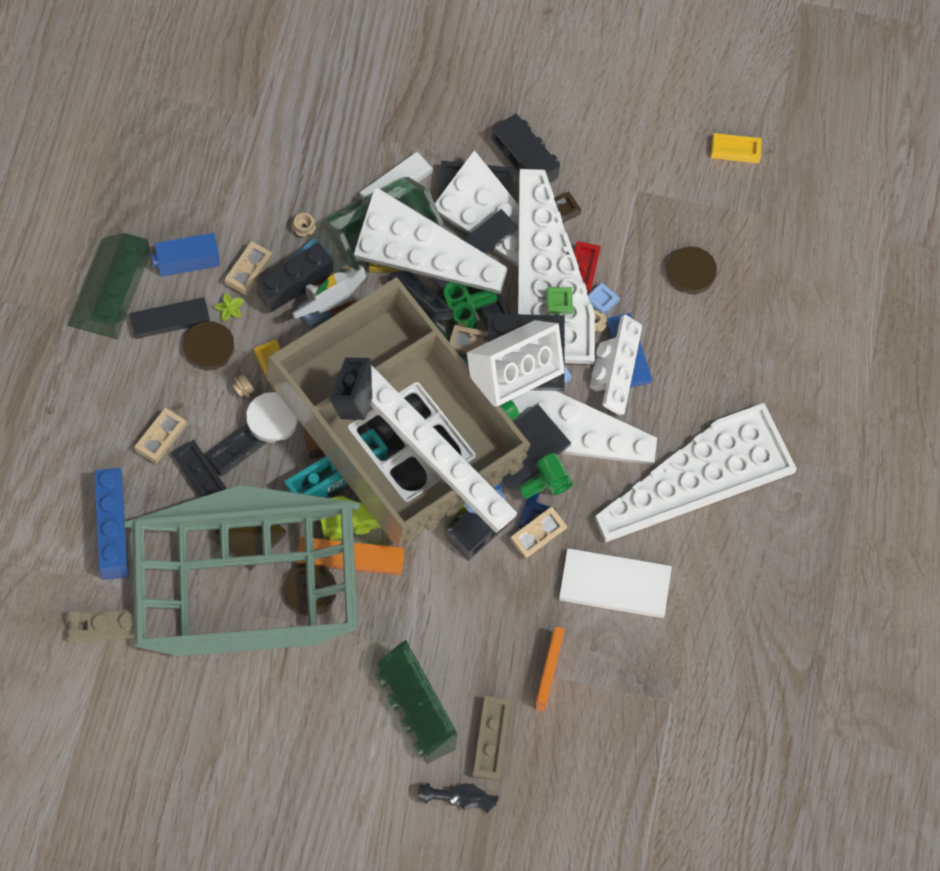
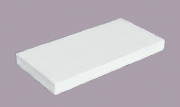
M567 549L559 601L664 618L672 566Z

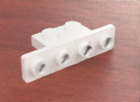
M623 315L620 318L617 337L599 343L590 388L596 392L605 390L603 406L618 415L625 413L642 325L627 315Z

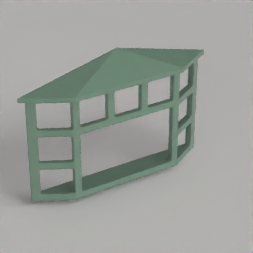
M238 485L124 522V527L132 528L134 645L175 656L313 646L358 629L352 510L359 509L360 503ZM341 514L342 543L314 550L313 522ZM303 522L305 551L272 554L271 525ZM262 526V555L229 557L230 528ZM219 529L221 557L217 559L188 561L187 532ZM144 530L177 532L178 561L145 559ZM343 553L344 582L316 589L315 560ZM306 561L309 626L189 635V570ZM145 569L179 571V600L146 598ZM344 592L346 621L339 624L317 625L316 600L321 597ZM146 608L179 609L181 636L148 638L146 636Z

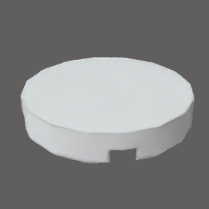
M277 392L264 393L256 397L250 403L246 412L247 425L250 432L259 440L268 443H274L281 439L283 441L289 438L298 424V419Z

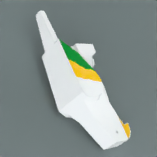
M360 265L345 268L346 271L343 273L331 275L320 285L313 286L309 284L306 286L309 303L293 312V318L296 319L318 310L321 314L352 301L354 291L366 278L364 267Z

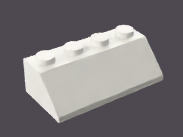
M534 320L467 352L470 378L493 406H499L565 373L558 323Z

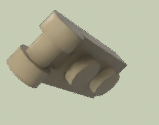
M134 609L85 613L73 611L66 613V623L69 624L66 640L69 642L134 638ZM80 624H88V630H80Z

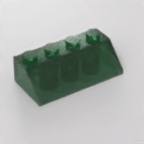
M127 233L102 238L68 323L70 327L113 339L118 338L150 256L148 239Z
M405 640L377 663L378 673L375 674V677L381 688L386 687L390 695L387 699L394 712L399 711L402 717L400 724L406 735L411 733L415 741L412 745L419 758L424 757L428 764L456 750L457 732L407 640Z

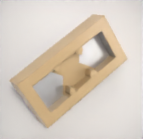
M251 241L224 279L225 284L247 295L255 284V280L260 277L272 260L273 252Z
M455 325L449 343L457 350L458 354L467 355V352L488 342V332Z
M164 408L135 445V451L157 464L187 426L186 420Z
M550 507L509 539L526 560L568 527L554 508Z

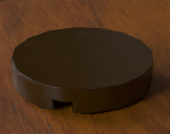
M688 246L677 250L672 254L667 265V277L672 286L678 291L689 292V294L705 292L712 286L717 275V265L714 258L707 251L699 247Z
M214 321L201 322L194 325L187 332L184 339V354L192 365L194 364L199 369L205 371L216 370L225 366L235 351L234 337L230 330L223 324Z
M306 564L298 566L291 571L284 585V595L287 604L294 612L303 616H308ZM315 566L316 589L336 585L334 576L327 568ZM337 594L321 597L316 600L317 615L325 613L332 607Z

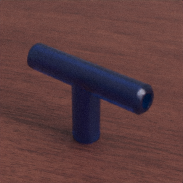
M540 492L527 499L518 524L519 529H522L531 522L534 512L542 514L551 507L537 502Z

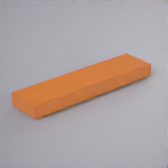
M299 537L298 552L305 551V538ZM313 538L314 550L342 543V541ZM354 543L355 571L402 575L405 547L397 548L395 546ZM343 553L316 559L314 562L315 566L343 569ZM296 561V564L305 565L306 561Z

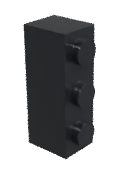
M517 113L492 128V141L518 173L520 169L545 170L549 183L559 178L560 162L558 158L548 152L543 140L533 134L529 123L525 119L522 120Z
M317 242L255 280L257 295L272 313L304 293L306 286L309 284L315 286L333 275V259L322 245Z

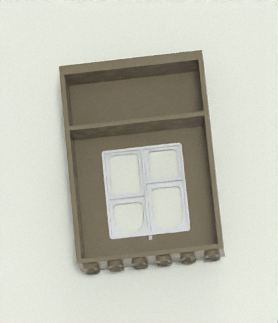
M397 277L269 356L266 379L397 548L404 543L406 545L413 543L419 537L418 534L425 529L427 531L434 529L444 516L448 515V517L456 514L465 501L397 432L396 434L403 441L405 447L385 461L378 460L357 433L358 427L375 416L380 415L371 405L365 420L340 419L330 402V397L345 357L370 358L371 365L403 398L411 393H416L431 411V415L425 420L432 427L435 425L443 426L458 445L461 456L492 488L499 485L503 480L502 477L508 473L511 475L517 473L523 467L522 463L528 456L527 451L530 446L528 440L500 405L493 406L470 378L468 365ZM410 457L416 458L427 474L426 484L417 491L402 489L390 475L391 469Z

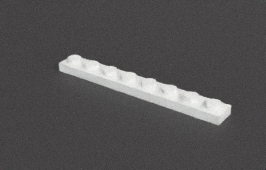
M371 365L373 394L371 406L497 533L516 516L517 512Z

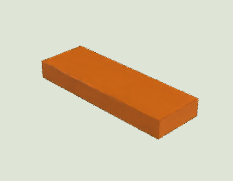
M556 627L553 631L536 699L535 708L539 711L545 712L564 637V628Z

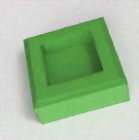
M572 287L546 288L547 315L573 314Z

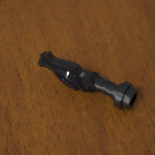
M430 783L419 785L418 801H423L424 804H428L432 799L449 801L451 806L459 805L463 811L478 807L488 814L493 806H497L499 800L498 795H487L485 791L474 784L465 783L462 786H451L449 788L450 791L433 789Z

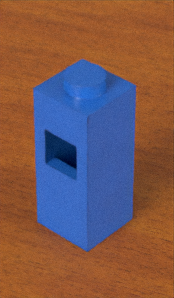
M215 233L155 243L156 253H151L154 268H159L161 277L220 266Z

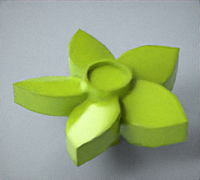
M225 293L223 296L224 303H218L213 306L217 311L223 312L222 320L224 323L231 315L235 318H242L239 308L244 300L242 298L232 300L231 296Z

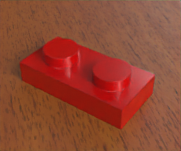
M577 241L574 255L587 293H590L601 246Z

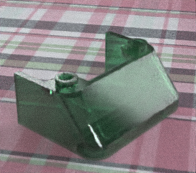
M410 177L399 178L380 188L383 192L439 226L444 224L428 188ZM373 192L322 220L328 236L344 262L355 271L360 269L358 264L363 262V260L355 259L354 252Z

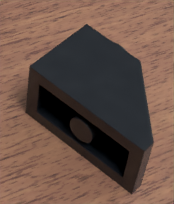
M345 357L332 391L330 402L341 420H365L373 399L370 358Z
M466 513L460 519L457 517L450 522L447 527V541L470 561L505 529L506 525L496 533L477 513Z

